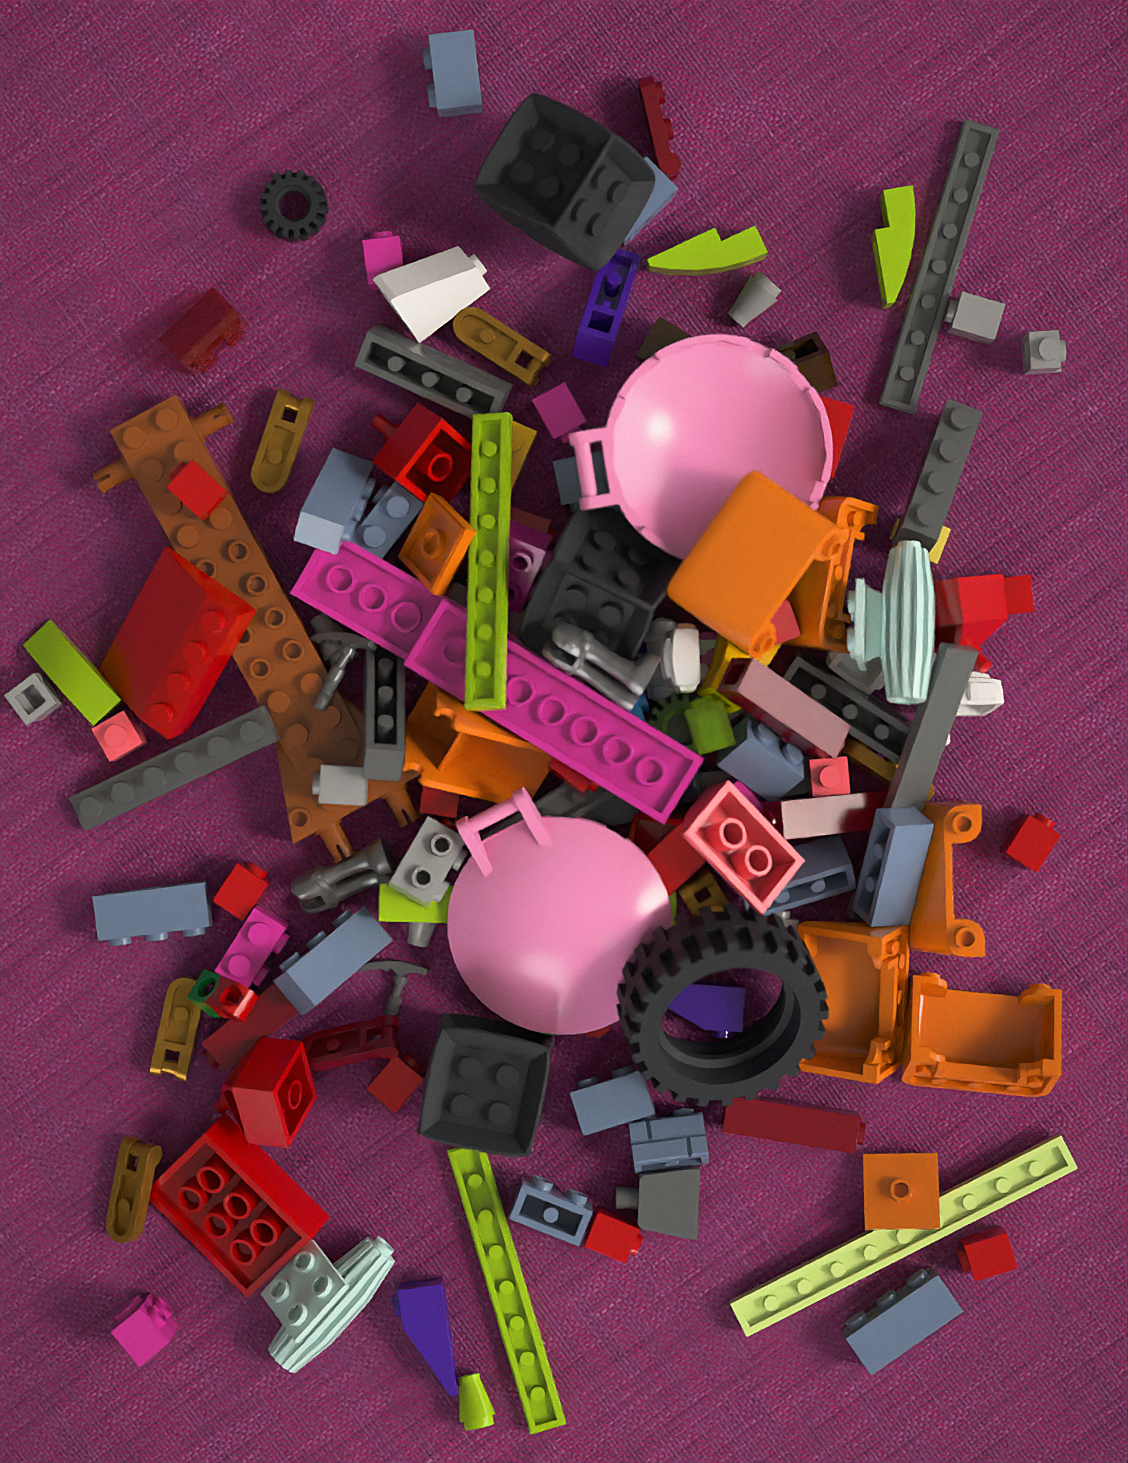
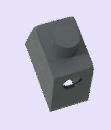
M699 1165L639 1173L638 1187L616 1186L615 1209L637 1210L638 1228L697 1240Z

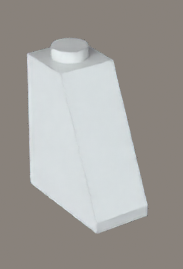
M459 246L379 274L373 279L402 323L419 343L490 289L483 278V275L487 272L483 264L475 254L468 258Z

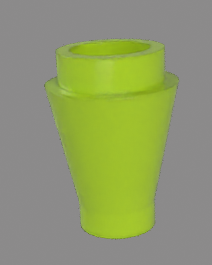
M473 1373L458 1377L459 1422L464 1423L465 1431L493 1425L492 1415L496 1413L481 1382L480 1374Z

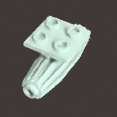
M900 541L898 546L892 548L889 552L881 594L867 588L864 579H856V591H849L848 610L849 614H851V622H855V628H848V651H850V659H856L859 670H867V662L879 656L881 657L887 701L897 704H918L926 701L934 659L935 593L928 550L921 548V543L917 541Z
M379 1236L375 1240L366 1237L334 1264L330 1262L317 1243L311 1239L261 1293L262 1297L282 1323L281 1328L269 1345L268 1351L284 1369L291 1373H296L330 1346L368 1304L395 1262L391 1256L394 1250L384 1239Z

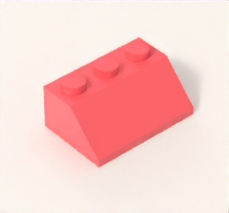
M729 780L706 788L685 813L682 835L758 915L764 914L805 861Z

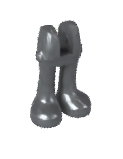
M560 622L555 626L552 632V639L545 643L542 654L553 665L561 668L568 675L575 674L585 679L614 704L627 712H630L660 661V657L648 652L635 662L623 659L594 639L589 631L565 622ZM589 661H591V662L597 664L598 666H600L601 668H603L604 670H606V671H607L608 673H610L611 675H609V674L605 673L604 671L600 670L599 668H597L596 666H594V665H593L592 663H590Z
M380 838L371 841L365 848L328 867L320 865L313 870L304 872L292 880L290 884L291 891L299 899V905L305 914L317 913L333 909L339 902L362 890L379 886V883L388 884L398 867L393 855L390 854L386 841Z

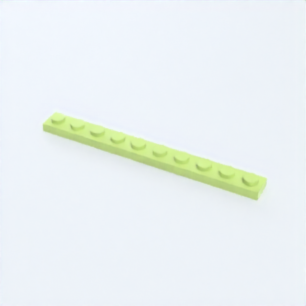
M1058 1133L940 1193V1230H867L730 1300V1305L748 1337L1078 1169L1062 1136Z

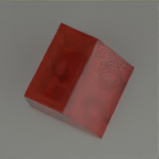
M212 287L159 340L195 376L199 371L202 374L208 372L218 362L219 358L216 355L226 345L229 348L234 347L245 336L246 332L243 329L248 324Z

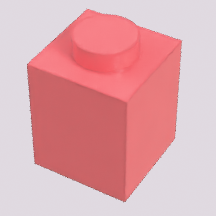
M123 710L91 729L110 762L117 761L149 743L131 710Z
M837 755L836 759L805 758L809 796L821 797L850 794L847 756Z

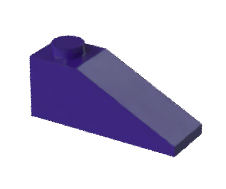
M618 249L610 261L597 271L577 333L572 357L608 367L641 255Z
M694 981L674 998L668 1008L702 1029L711 1030V1036L733 1038V1032H742L745 987L743 984Z
M444 1277L399 1283L398 1294L392 1295L394 1316L401 1317L403 1329L450 1396L458 1395L459 1383Z

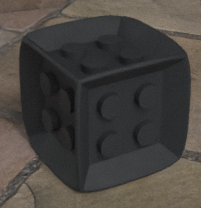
M531 93L514 111L489 150L478 171L474 189L477 195L495 213L509 224L521 229L534 241L582 267L599 271L615 255L650 198L656 177L652 168L638 152L605 126L553 98Z
M579 506L562 532L553 552L552 561L544 570L534 589L519 626L518 639L529 649L546 658L542 654L545 643L552 639V632L555 626L560 622H565L589 631L594 639L623 659L633 661L648 631L651 619L667 592L668 584L676 573L681 559L662 551L650 543L630 524L625 515L607 507L580 511ZM589 661L590 663H592L594 666H596V667L599 668L600 670H602V671H604L605 673L611 675L610 673H608L606 670H604L603 668H601V667L598 666L597 664H595V663Z
M443 1013L439 1020L440 1031L435 1041L427 1073L417 1134L433 1141L459 1148L500 1156L530 1157L549 1074L550 1051L554 1046V1037L540 1034V1032L528 1030L512 1023L471 1015Z

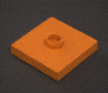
M430 493L398 558L432 594L443 597L476 531L441 495Z
M938 1153L863 1154L865 1230H940Z

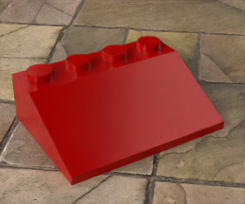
M165 547L98 670L140 720L169 740L190 730L257 609L174 550Z
M225 1112L152 1184L149 1201L247 1298L302 1249L330 1218L258 1144L247 1143L240 1127Z

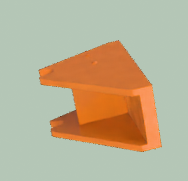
M429 681L405 722V753L402 770L413 769L421 775L419 782L422 785L495 803H500L512 797L513 791L524 787L533 801L550 773L547 764L553 756L482 712L467 711L464 708V701Z

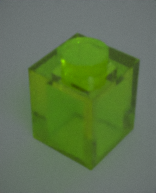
M711 695L690 702L692 709L683 713L697 755L736 744L723 700L713 702Z

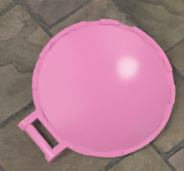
M714 334L687 338L673 343L647 359L628 378L613 403L606 428L568 434L570 446L575 448L582 498L579 499L580 511L619 506L630 524L645 539L662 551L683 560L686 559L738 483L751 471H760L816 511L826 484L829 482L833 456L832 433L824 405L815 388L810 386L805 377L797 370L798 367L776 350H771L763 345L750 341L751 339L733 335ZM598 442L602 444L609 494L597 495L590 444Z
M524 787L513 791L512 797L472 818L465 816L456 821L457 829L472 855L462 868L453 887L448 906L447 930L454 962L469 989L485 1006L503 1019L517 1026L540 1033L555 1035L580 1034L601 1029L620 1020L616 1007L617 1004H620L617 996L618 984H626L622 973L625 963L627 961L635 963L637 960L634 952L635 948L641 942L646 945L654 940L652 932L662 926L667 930L673 926L671 903L666 887L649 858L628 838L624 839L619 834L607 829L604 824L581 817L541 816ZM520 810L524 817L484 839L478 833V831Z

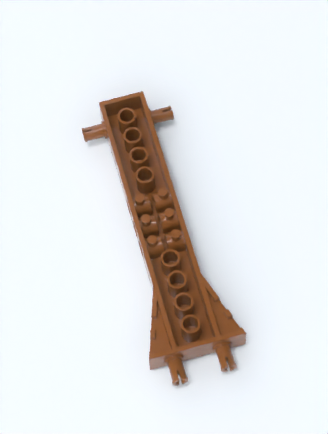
M174 395L111 429L110 432L121 451V458L92 472V476L95 481L99 482L97 485L103 494L131 477L137 480L176 553L257 609L232 656L260 707L266 706L281 740L276 741L292 842L295 844L313 833L316 836L320 834L333 858L334 864L345 859L338 845L346 858L356 853L339 824L342 822L341 818L361 808L363 805L319 803V795L312 792L314 772H320L322 764L362 766L363 711L347 698L339 687L334 691L325 712L312 706L321 686H323L322 684L326 679L329 668L324 663L323 657L315 643L310 640L311 635L205 443L207 441L205 437L230 423H234V419L229 414V410L223 401L194 418L193 415L189 414L183 401L177 395ZM192 459L196 461L230 493L205 521L195 515L166 488L171 482L168 478L170 473L183 461L186 464ZM408 769L407 771L402 770L400 781L368 779L367 804L379 797L381 800L385 799L400 828L410 823L403 809L406 810L411 822L417 820L421 815L416 810L405 787L408 786L406 782L420 774L413 769Z

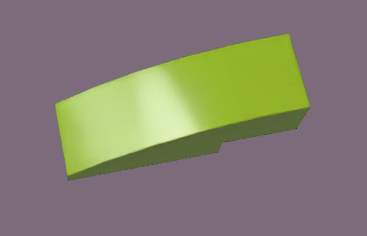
M913 185L883 190L879 196L884 228L874 230L871 235V242L883 309L890 308L894 304L903 285L911 259L915 235Z
M756 226L721 241L716 229L713 228L647 259L646 267L649 272L666 275L698 276L716 274L742 268L763 260L768 252Z
M52 620L44 624L23 644L44 672L93 726L101 724L124 702L110 683L101 675L98 668Z

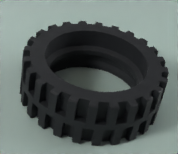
M724 904V910L712 912L710 906L699 908L700 915L686 919L683 913L674 917L676 924L667 930L659 926L652 932L654 940L646 945L641 942L635 948L634 952L637 960L635 963L627 961L622 970L626 984H618L617 996L620 1004L616 1005L617 1013L633 1061L637 1064L639 1073L645 1080L651 1079L655 1090L664 1094L670 1089L673 1100L682 1103L685 1102L687 1097L694 1098L696 1106L707 1107L709 1100H719L721 1106L733 1105L732 1099L745 1096L746 1101L756 1099L757 1095L755 1092L766 1087L772 1092L781 1086L779 1080L788 1074L793 1078L801 1071L798 1063L803 1058L811 1060L816 1053L813 1041L823 1040L826 1032L822 1020L829 1019V1007L825 1001L828 998L827 991L805 942L801 940L798 931L792 925L785 927L782 918L774 913H771L766 919L763 914L758 915L751 906L748 907L747 912H740L736 904ZM730 968H755L772 973L782 981L779 997L768 1014L752 1028L733 1038L710 1043H695L674 1038L665 1033L661 1028L663 1016L674 998L691 983L708 974Z

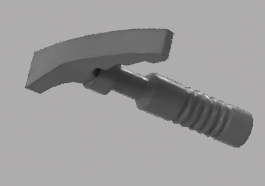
M326 632L311 636L310 640L316 644L322 645L323 642L332 644L333 641L340 645L343 643L339 651L341 655L336 665L331 666L322 684L323 686H321L317 694L318 696L315 697L312 703L313 707L323 712L326 711L334 691H336L345 674L344 668L349 658H353L357 648L376 651L378 645L373 641L345 632Z
M396 960L375 961L364 964L358 971L366 972L368 969L378 970L380 968L386 971L392 969L396 972L392 980L395 982L392 993L387 997L382 1016L398 1015L397 1013L402 1002L400 995L403 985H407L408 981L407 973L427 975L429 971L428 967ZM376 1035V1038L381 1039V1035Z

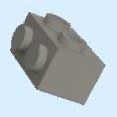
M428 816L388 886L426 908L432 900L439 903L449 886V883L444 881L450 868L457 871L468 853L467 850L462 848L465 842L461 835Z

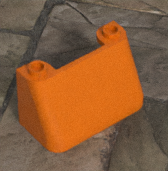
M751 471L738 483L668 584L667 596L751 657L759 660L763 654L773 647L776 641L775 626L769 621L814 558L823 562L827 559L835 558L840 553L848 533L760 471Z
M822 496L816 511L847 532L848 536L844 540L842 550L835 558L827 559L823 562L814 558L784 601L789 600L801 636L783 642L781 645L850 654V651H848V632L845 628V622H851V615L843 614L842 611L854 540L864 541L865 533L860 532L863 526L866 524L876 525L879 506L852 497Z
M969 801L925 802L921 813L934 824L933 837L929 843L924 863V872L919 882L916 904L912 910L909 925H907L910 933L909 949L918 952L960 957H985V936L980 925L970 919H955L952 843L970 842L981 831V804Z
M805 921L799 924L796 930L801 940L805 942L826 988L828 998L825 1001L829 1007V1019L822 1020L826 1029L823 1040L813 1041L816 1053L811 1060L803 1058L798 1063L799 1067L804 1072L878 1084L895 1072L903 1061L907 1021L909 929L907 925L870 927L866 922Z
M926 972L913 975L910 981L902 1061V1081L904 1083L922 1087L1023 1097H1041L1050 1093L1061 1076L1062 990L1051 989L1049 985L1042 983L1029 985L1028 989L1022 991L1020 996L948 990L947 982L940 979V975L936 973Z

